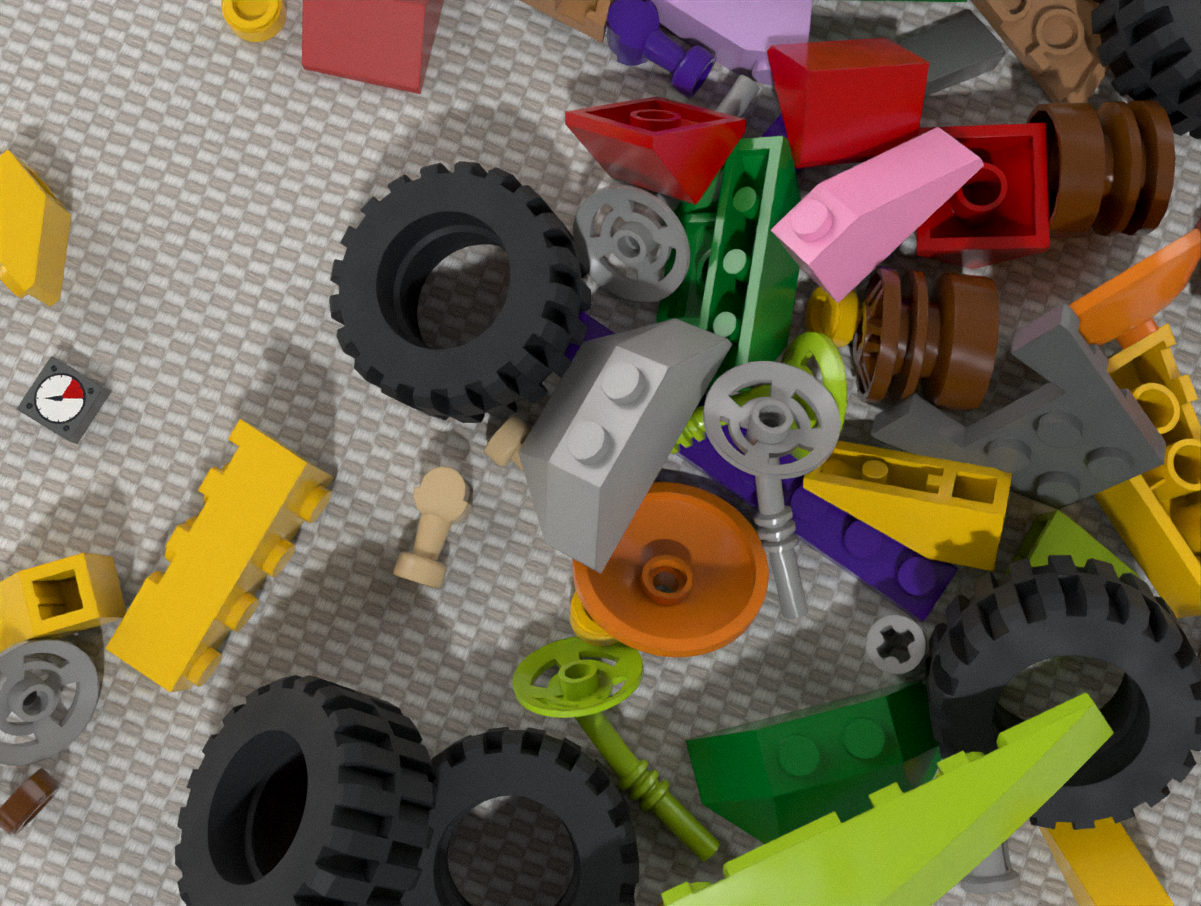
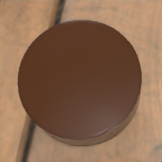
M43 768L36 771L0 807V828L8 835L18 834L52 800L60 789V782Z

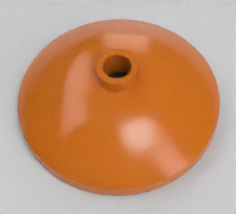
M1195 228L1068 305L1080 319L1078 331L1088 345L1097 344L1102 346L1116 339L1122 350L1159 329L1152 317L1169 306L1185 289L1201 257V231L1199 228Z
M653 482L602 573L600 574L572 559V576L575 589L584 608L591 618L613 638L629 647L648 654L664 657H691L710 653L725 647L751 626L766 596L769 567L766 553L761 546L762 542L753 526L728 502L694 486L673 482ZM665 585L671 588L673 593L661 592L655 586Z

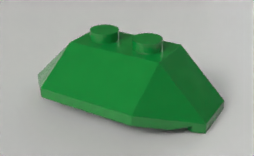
M784 136L740 139L697 205L682 200L674 211L688 238L690 264L685 279L680 286L668 297L659 301L656 323L678 319L727 338L731 342L732 346L706 389L708 391L714 382L728 370L749 362H775L788 346L800 267L775 237L771 229L801 201L789 140ZM672 248L670 257L666 262L664 277L670 273L674 266L676 249ZM754 386L745 387L737 392L749 393Z
M925 677L685 739L702 805L764 844L834 811L841 823L873 808L868 795L897 782L903 793L933 780L938 769L937 762L942 760L939 743L933 737Z

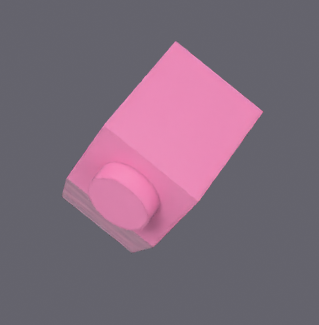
M937 127L819 183L771 231L800 269L839 303L975 175L984 164L979 156Z

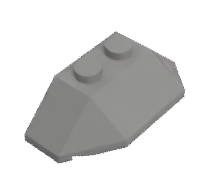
M671 319L582 343L572 360V364L563 375L518 452L544 541L547 545L598 573H602L732 346L727 338L678 319Z

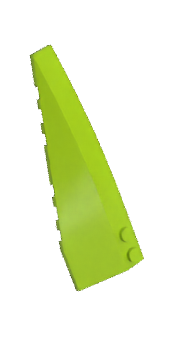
M1085 692L1001 732L996 741L998 749L986 755L981 752L965 754L964 751L956 753L937 762L939 772L936 774L935 779L903 793L897 782L868 795L873 808L841 823L834 811L726 862L723 865L725 879L714 884L710 882L689 884L686 881L661 893L664 901L663 906H931L1020 828L1084 765L1114 732L1094 701Z

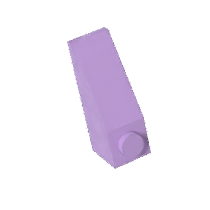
M650 0L657 8L660 19L659 26L692 47L696 45L702 46L717 57L716 62L737 75L752 76L756 82L761 84L775 85L767 55V50L771 45L809 42L813 0Z

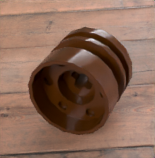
M1140 100L1129 101L1126 104L1125 102L1110 101L1104 102L1096 111L1089 103L1037 104L1029 114L1026 124L1046 123L1049 238H1080L1091 227L1096 234L1105 237L1116 236L1119 233L1130 236L1148 235L1158 228L1170 201L1174 185L1176 160L1171 123L1167 111L1159 102Z
M877 266L871 272L863 301L860 304L859 324L853 341L856 386L861 401L879 403L884 399L888 390L889 398L895 404L914 393L920 378L923 399L936 408L970 412L979 408L989 387L998 346L1000 315L998 293L993 279L987 276L944 272L938 278L929 299L925 275L920 270L908 269L900 282L896 269L893 267Z

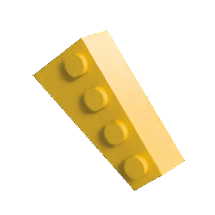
M1166 323L1139 342L1124 350L1120 349L1107 357V372L1119 389L1128 388L1165 440L1164 464L1094 494V497L1158 595L1165 600L1178 619L1201 615V426L1191 403L1198 400L1189 374L1180 375L1170 347L1177 343L1169 323Z
M239 419L228 440L239 446L231 461L221 469L217 466L211 467L198 489L204 495L203 503L205 504L200 514L194 515L185 523L177 525L165 545V559L171 562L166 572L163 573L158 570L146 578L105 648L170 693L189 690L193 685L200 687L211 677L223 656L217 649L231 629L238 632L249 621L259 604V599L254 596L268 575L276 577L285 568L296 549V545L291 543V540L304 521L311 524L320 516L332 496V491L327 489L334 478L332 475L271 435L242 419Z

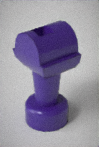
M616 0L610 6L607 17V43L613 53L617 55V62L626 66H637L649 60L673 73L671 79L673 89L686 98L691 99L706 81L717 57L699 45L692 47L687 52L659 29L660 19L657 8L650 0L646 3L642 0Z

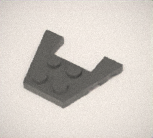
M1065 303L1060 304L1014 332L1010 354L1050 381L1049 383L968 427L963 426L913 393L904 400L898 401L875 415L871 436L877 440L913 454L992 467L1003 472L1012 473L1009 491L1058 510L1163 465L1166 448L1165 440L1128 388L1119 389L1108 374V359L1097 344L1088 345L1078 331L1080 319L1072 308Z

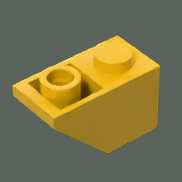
M7 150L0 155V280L17 297L23 299L29 294L51 307L61 298L72 215L35 170L11 151Z
M83 552L18 571L1 581L0 653L22 641L42 637L59 638L123 619L127 611L113 556Z

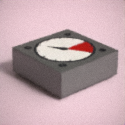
M51 356L17 407V410L64 439L78 444L112 391L61 360Z

